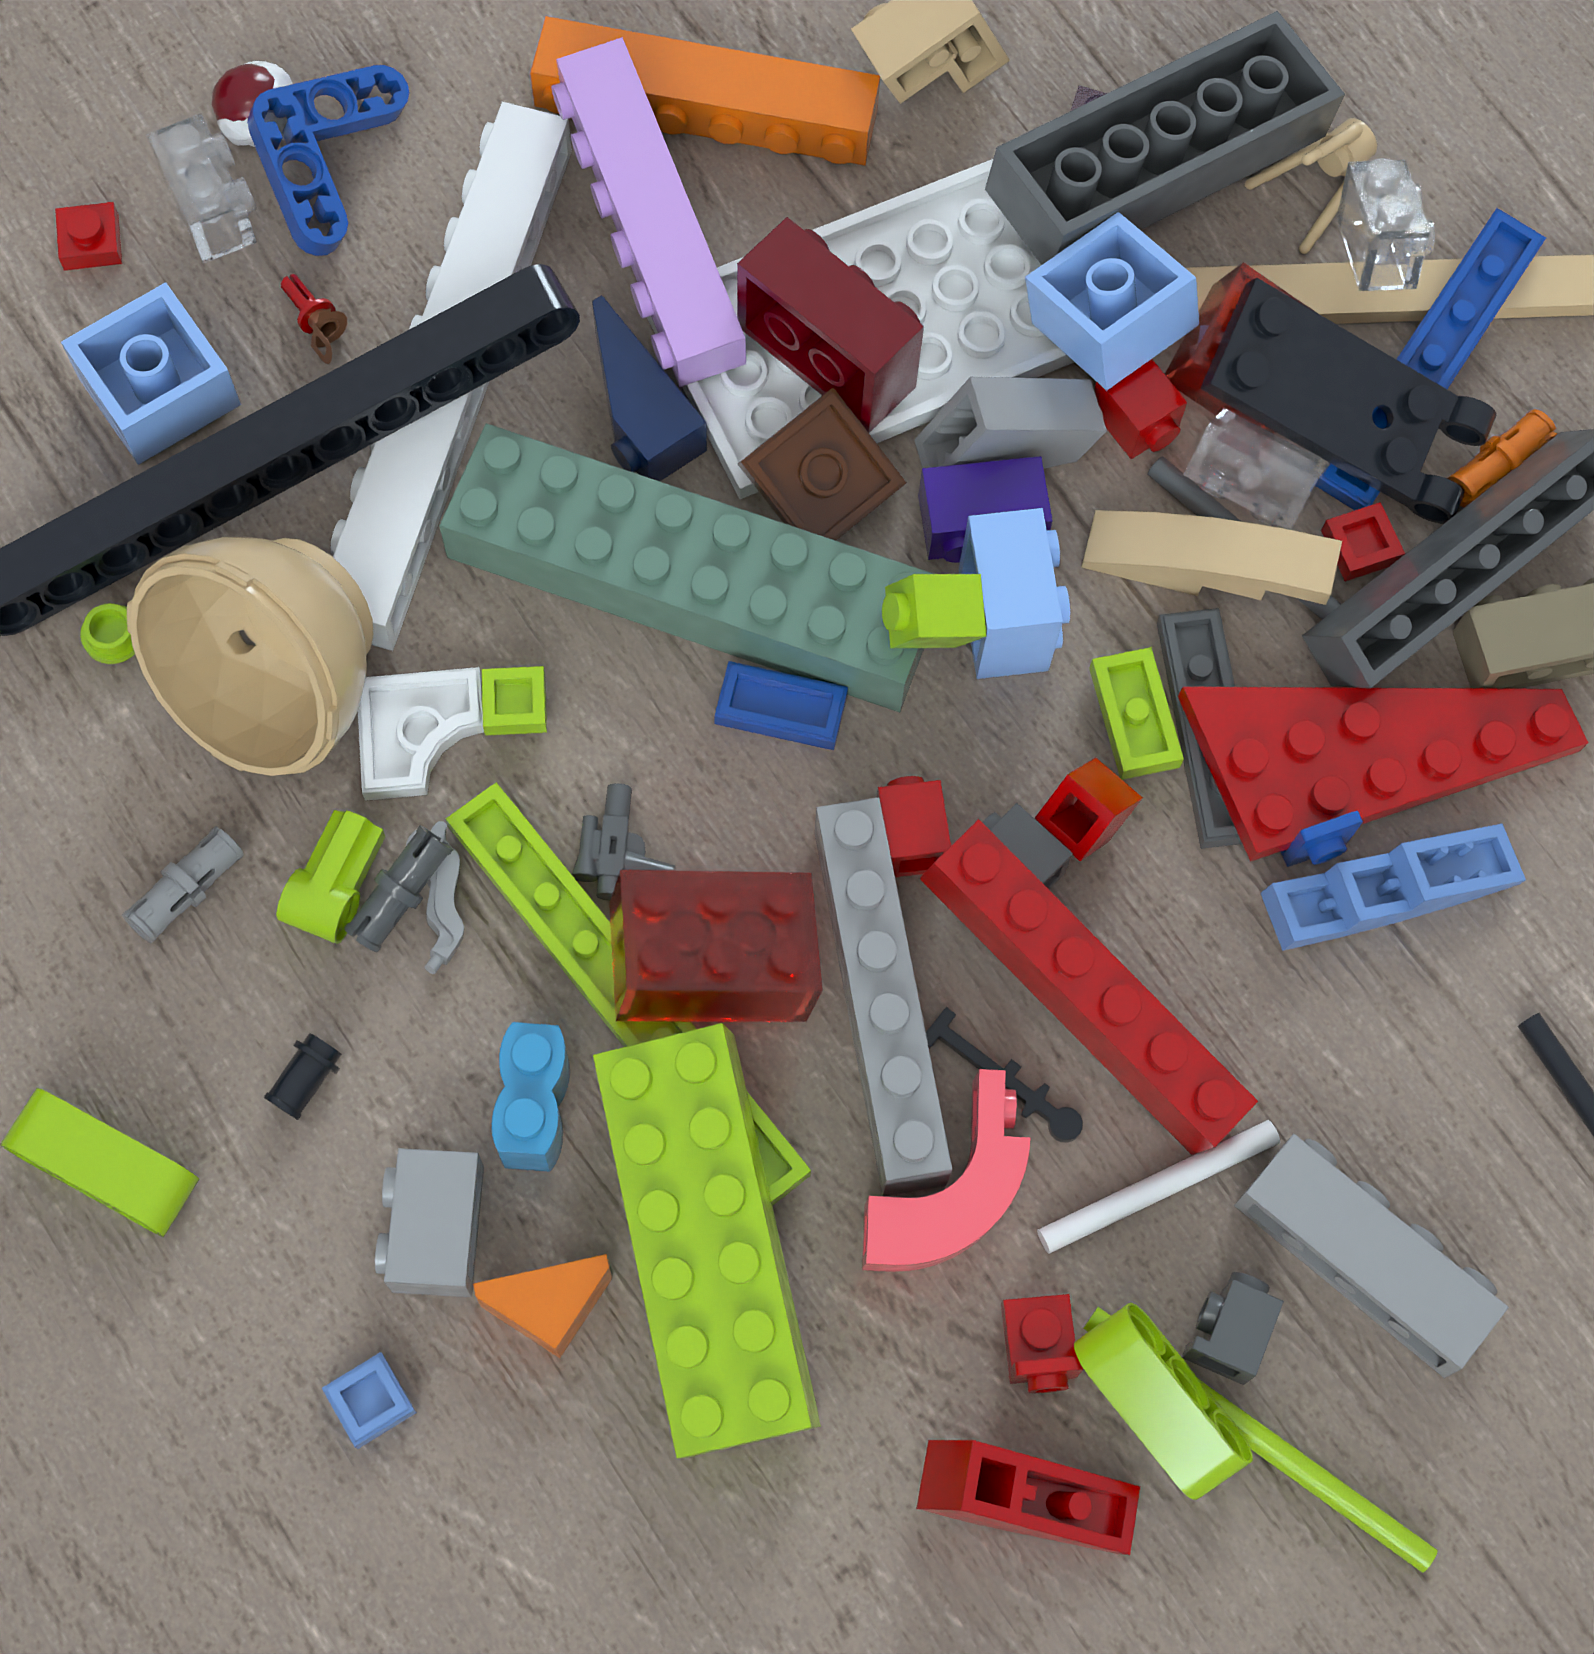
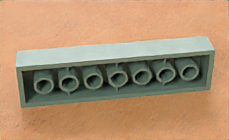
M487 423L482 430L439 525L446 556L449 559L782 673L848 687L847 695L899 713L924 651V648L890 649L889 630L884 626L882 619V604L886 596L885 586L913 574L933 573Z

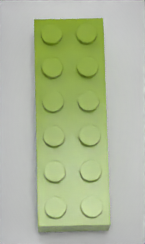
M723 1023L594 1054L595 1068L676 1458L693 1457L821 1427L734 1034Z

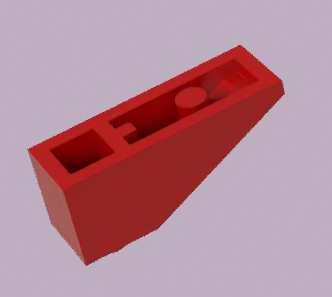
M928 1440L916 1509L981 1526L1120 1555H1130L1141 1486L976 1440Z

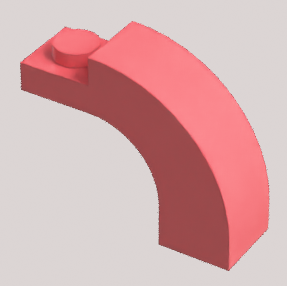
M979 1069L973 1079L970 1155L962 1176L955 1183L941 1192L926 1197H868L864 1207L862 1270L886 1272L911 1271L940 1264L969 1249L1005 1213L1012 1203L1024 1177L1031 1137L1004 1136V1129H1014L1017 1107L1016 1090L1005 1089L1006 1070Z

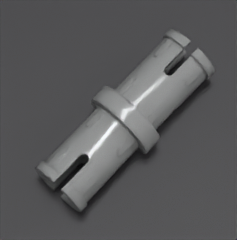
M215 826L187 856H184L177 864L170 862L160 872L163 877L150 891L122 914L123 918L133 930L151 944L178 915L182 914L190 905L197 907L206 898L204 892L221 874L244 856L243 851L226 832Z

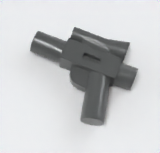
M614 783L607 786L602 830H597L598 817L592 815L583 816L579 855L572 872V876L576 881L595 882L598 880L596 896L607 901L621 899L624 877L669 890L676 871V865L645 857V842L642 837L629 832L632 788L625 784Z

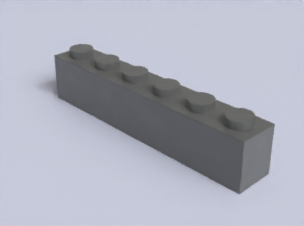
M1594 429L1560 432L1523 461L1516 469L1505 475L1303 634L1304 641L1330 685L1372 688L1594 510Z

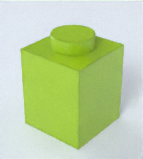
M913 574L885 586L886 596L882 604V619L884 626L889 630L890 649L957 648L987 637L981 574Z

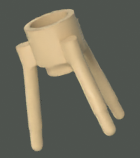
M1349 118L1331 133L1326 134L1324 138L1250 177L1245 181V187L1249 190L1254 189L1302 163L1307 166L1316 161L1329 176L1338 177L1341 175L1345 177V180L1299 246L1300 253L1307 254L1321 237L1355 186L1370 174L1365 162L1376 153V138L1364 122L1356 118Z

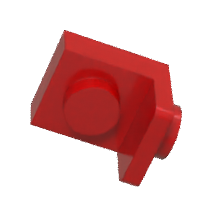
M1063 1294L1003 1300L1001 1310L1010 1384L1027 1383L1028 1393L1034 1394L1069 1389L1068 1379L1077 1378L1084 1370L1074 1349L1075 1334L1070 1295Z

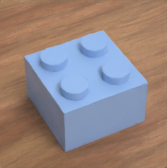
M1119 212L1025 276L1032 324L1106 391L1199 326L1196 277Z
M166 282L61 341L77 377L138 465L241 405L227 367Z
M1043 508L968 516L959 564V574H981L987 636L971 642L977 679L1049 671L1055 649L1062 648V624L1069 623L1070 602L1066 586H1056L1053 567H1059L1060 564L1059 540L1056 530H1046Z

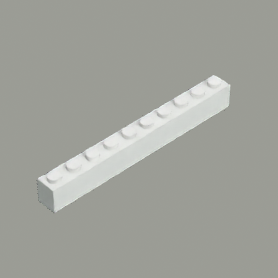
M506 102L501 103L495 122H487L483 129L480 140V155L482 157L477 170L470 169L465 177L462 190L464 206L459 218L452 217L448 223L444 238L446 254L441 267L435 265L430 271L426 285V299L428 302L423 316L415 315L409 329L521 269L531 266L572 152L568 119L562 120L561 116ZM489 382L370 445L372 453L367 467H359L354 475L350 491V499L353 504L347 520L340 519L334 528L331 539V554L355 580L368 603L373 619V640L371 644L373 646L392 651L395 647Z

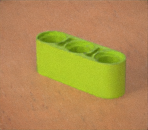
M36 1088L0 1143V1146L25 1162L161 1237L165 1236L200 1180L196 1175L176 1162L40 1088Z
M1128 1303L1074 1342L1077 1358L1088 1376L1172 1481L1189 1498L1199 1499L1253 1461L1251 1449L1239 1428L1154 1322L1136 1304Z

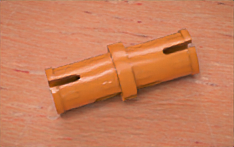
M1537 409L1530 410L1501 436H1492L1487 439L1486 443L1480 446V453L1475 458L1447 477V479L1457 483L1465 492L1460 506L1465 508L1557 435V433L1553 432L1556 426L1547 414Z

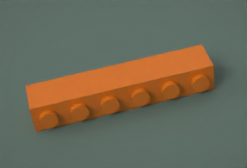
M545 17L530 72L535 107L545 108L550 112L559 114L551 89L552 85L560 83L556 59L623 37L662 132L667 134L685 133L713 138L715 141L723 144L741 143L768 148L779 154L797 153L824 158L835 164L853 163L866 165L878 110L880 75Z

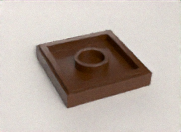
M834 388L828 390L738 463V466L783 523L835 541L907 483Z

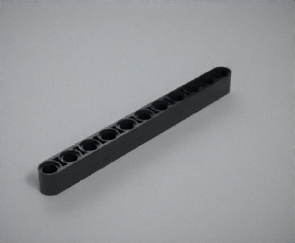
M543 264L523 268L0 548V636L15 635L29 629L562 343L576 331L580 323V315L555 272L550 266Z

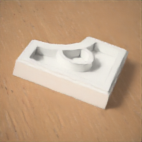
M479 667L365 677L358 710L361 782L365 801L427 795L431 771L442 753L462 738L484 733L482 677Z

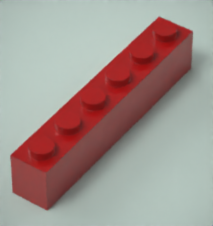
M979 819L919 878L1191 1155L1215 1148L1258 1102Z

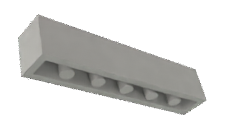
M878 797L816 807L814 834L882 1196L946 1186L952 1172V1164L880 799Z

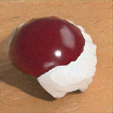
M252 61L226 71L218 80L212 92V107L217 118V124L223 135L235 145L255 147L247 124L253 103L261 93L267 90L293 84L290 76L276 64L266 61ZM268 110L264 119L265 122H275L283 137L282 131L287 118H277L273 110Z

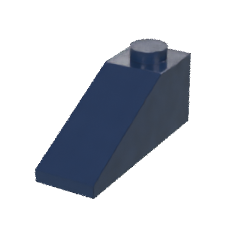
M601 295L592 301L595 334L614 436V443L611 444V449L624 470L633 473L637 472L639 475L662 481L707 451V424Z

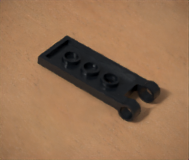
M1255 278L1245 284L1200 388L1403 504L1417 516L1439 524L1446 523L1457 514L1465 492L1457 483L1447 478L1421 472L1437 430L1440 429L1447 437L1456 442L1470 446H1481L1486 443L1497 416L1496 411L1487 403L1472 397L1457 396L1259 278ZM1376 407L1381 408L1386 416L1387 425L1384 429L1377 427L1373 422L1372 413Z

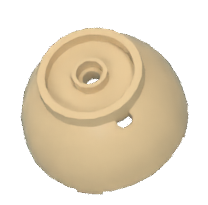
M222 537L183 546L161 558L145 571L135 588L133 599L127 603V630L131 634L132 646L142 673L157 700L190 737L210 752L212 756L239 771L245 770L251 773L270 776L304 773L321 763L351 726L359 710L367 672L366 655L371 649L373 640V619L368 603L355 580L339 562L317 546L300 539L282 538L270 541L249 537ZM240 630H244L248 638L256 645H247L240 634Z

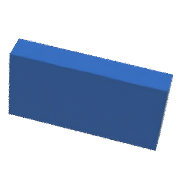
M728 661L714 722L720 726L834 750L847 699L848 687Z

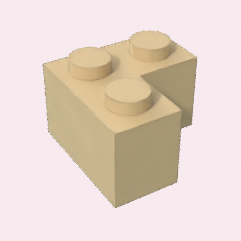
M890 0L888 3L872 8L860 23L851 28L881 79L900 104L946 71L952 76L960 90L965 93L1010 61L972 0Z

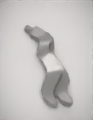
M439 821L430 831L441 838V843L443 841L448 843L446 841L447 824L444 821ZM416 830L409 836L406 846L416 834ZM453 849L450 855H447L427 882L430 890L426 920L428 926L439 936L436 944L430 951L431 958L425 965V969L431 974H435L442 964L447 966L461 944L464 935L463 921L454 905L460 872L459 854L455 849Z

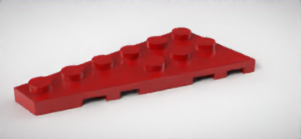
M1182 687L1177 696L1250 862L1287 850L1302 829L1358 810L1363 820L1362 824L1580 752L1588 744L1585 734L1562 689Z

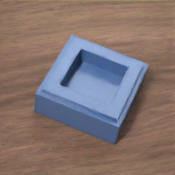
M382 1352L322 1387L347 1435L357 1449L417 1413Z

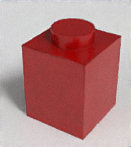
M1153 359L1146 362L1107 391L1096 382L1094 392L1103 413L1106 429L1130 459H1133L1149 448L1152 452H1157L1169 445L1179 435L1181 430L1179 426L1187 401Z
M1094 758L1067 774L1034 819L1073 853L1072 855L1081 862L1111 840L1143 797L1099 759Z
M919 776L899 777L888 782L887 786L878 787L876 798L879 797L895 877L924 874L951 846L941 780L924 782V779Z

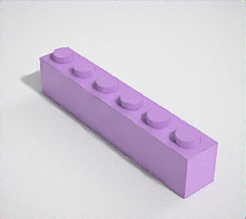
M623 37L556 59L560 83L552 85L551 89L558 112L562 120L572 117L577 133L571 134L576 157L582 169L592 167L597 182L590 184L596 207L601 218L612 217L617 232L610 234L617 260L621 268L631 265L637 280L636 283L630 284L637 310L642 319L649 316L652 317L658 332L651 335V341L659 365L663 370L672 367L679 387L745 365V335Z

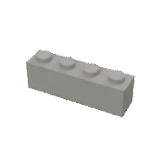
M1293 1134L1234 1206L1443 1378L1461 1370L1509 1308L1495 1296L1497 1289L1494 1284L1472 1268L1464 1267L1462 1270L1441 1253L1444 1249L1443 1245L1432 1233L1416 1224L1408 1226L1389 1211V1201L1376 1188L1363 1181L1353 1182L1335 1167L1337 1165L1336 1158L1320 1143L1312 1139H1305L1303 1141Z

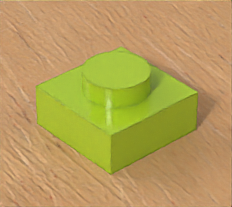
M544 666L482 669V711L485 736L547 733Z

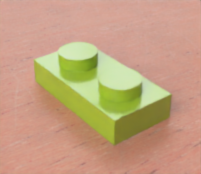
M1149 647L1092 659L1089 670L1119 777L1123 780L1180 768L1184 758L1152 648Z

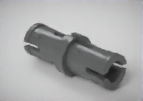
M420 825L416 830V834L388 871L381 869L374 878L378 885L351 922L346 924L344 930L352 937L358 935L356 941L366 948L378 952L384 940L409 907L416 909L421 903L423 897L419 893L447 855L451 854L453 848L444 841L441 843L439 836Z

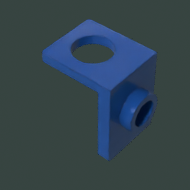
M1358 810L1302 829L1288 849L1281 851L1287 867L1307 860H1311L1313 865H1317L1347 851L1346 844L1363 823Z

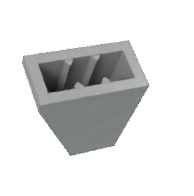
M969 377L914 441L922 468L1041 456L1043 468L1045 469L1077 462L1107 432L1090 379Z

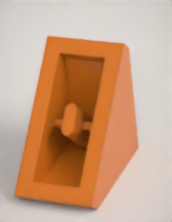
M607 1254L473 1283L475 1296L483 1309L558 1358H561L612 1280Z

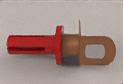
M290 274L289 278L288 276L283 278L281 288L300 311L297 318L298 326L303 332L312 334L311 347L325 364H330L332 360L330 343L340 338L348 324L347 317L344 313L336 311L335 306L329 299H315L299 277L295 274ZM326 346V354L323 355L318 348Z

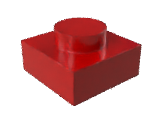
M114 202L55 208L58 258L64 271L122 264L119 214Z
M1381 502L1327 519L1321 529L1324 537L1342 541L1337 566L1345 582L1388 568L1405 555Z

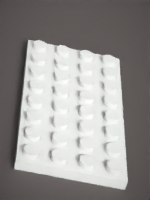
M993 159L813 229L814 232L822 237L834 255L848 266L855 265L864 270L878 290L893 302L900 301L909 306L924 326L916 388L869 433L876 443L930 422L969 377L1037 378L1074 363L1068 355L1032 324L1025 276L1040 267L1041 264L985 191ZM742 258L717 267L736 316L737 263ZM647 317L655 334L658 333L652 317ZM743 332L746 339L745 365L682 386L692 406L706 421L707 436L739 499L759 491L738 466V463L822 396L745 332Z

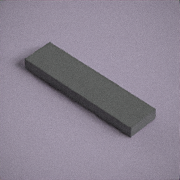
M1219 608L1161 614L1156 624L1181 751L1184 758L1183 761L1200 848L1242 844L1177 697L1182 687H1235Z

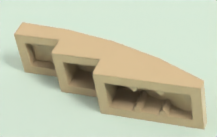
M1095 510L1081 568L1195 596L1199 595L1201 587L1204 586L1257 600H1262L1265 591H1270L1326 605L1331 596L1342 541L1279 527L1214 517L1160 512Z

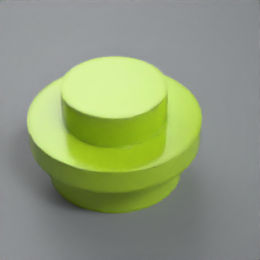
M112 603L102 604L87 614L81 627L80 638L86 652L94 660L105 664H117L135 655L131 634L127 630L126 606Z

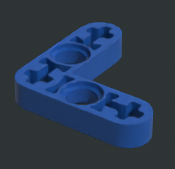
M373 65L270 89L261 93L253 103L247 121L250 136L291 236L297 246L306 253L322 256L334 252L343 240L348 228L347 214L317 141L387 125L395 121L408 102L410 92L408 83L403 75L392 67ZM374 86H377L381 93H391L392 97L388 104L385 105L384 100L378 96L367 98ZM320 95L334 97L342 105L344 116L332 120L323 117L316 110L314 99ZM364 99L358 110L357 100ZM268 110H273L277 118H287L282 131L286 145L279 150L277 149L283 137L275 122H265L264 119ZM290 160L303 162L311 170L313 181L307 185L293 184L285 177L282 165ZM316 195H320L311 208L309 200L313 199ZM313 210L320 223H330L331 228L326 236L322 235L319 228L309 229L308 224L313 216Z

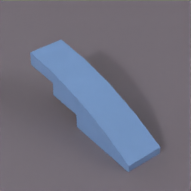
M1497 824L1401 843L1389 853L1337 863L1322 874L1272 883L1261 892V896L1282 951L1341 938L1442 910L1520 885L1526 879L1503 824Z

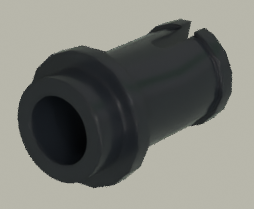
M311 1033L308 1034L303 1043L296 1040L293 1046L298 1049L269 1093L267 1092L263 1097L296 1120H299L301 1112L330 1071L337 1074L340 1070L335 1064L342 1054Z

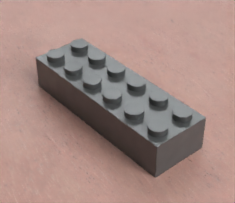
M1276 11L998 146L985 191L1039 263L1043 265L1117 212L1121 213L1138 229L1142 230L1324 138L1345 93L1282 15Z

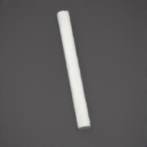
M1266 1120L1220 1142L1215 1148L1197 1153L1038 1229L1040 1241L1047 1253L1050 1254L1279 1144L1278 1132L1272 1122Z

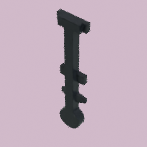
M946 1006L926 1032L928 1048L930 1049L939 1039L978 1069L1006 1070L1005 1089L1016 1090V1098L1025 1104L1021 1115L1027 1118L1036 1112L1048 1121V1130L1055 1140L1063 1143L1074 1141L1080 1135L1083 1128L1081 1115L1072 1108L1062 1107L1057 1109L1047 1102L1045 1097L1050 1086L1046 1083L1033 1091L1015 1078V1075L1022 1066L1011 1059L1005 1068H1002L950 1029L949 1025L956 1017V1014Z

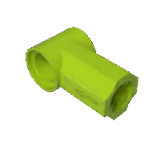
M334 810L305 869L298 868L288 879L278 902L277 920L335 944L342 942L348 934L344 927L347 923L351 922L359 908L360 887L386 837L383 829L374 825L367 818L351 811Z

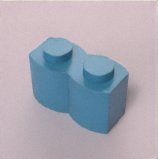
M512 1022L503 1037L499 1053V1068L505 1087L496 1100L492 1115L494 1144L504 1168L550 1172L555 1166L562 1149L563 1124L558 1106L566 1094L570 1078V1064L563 1034L559 1025Z

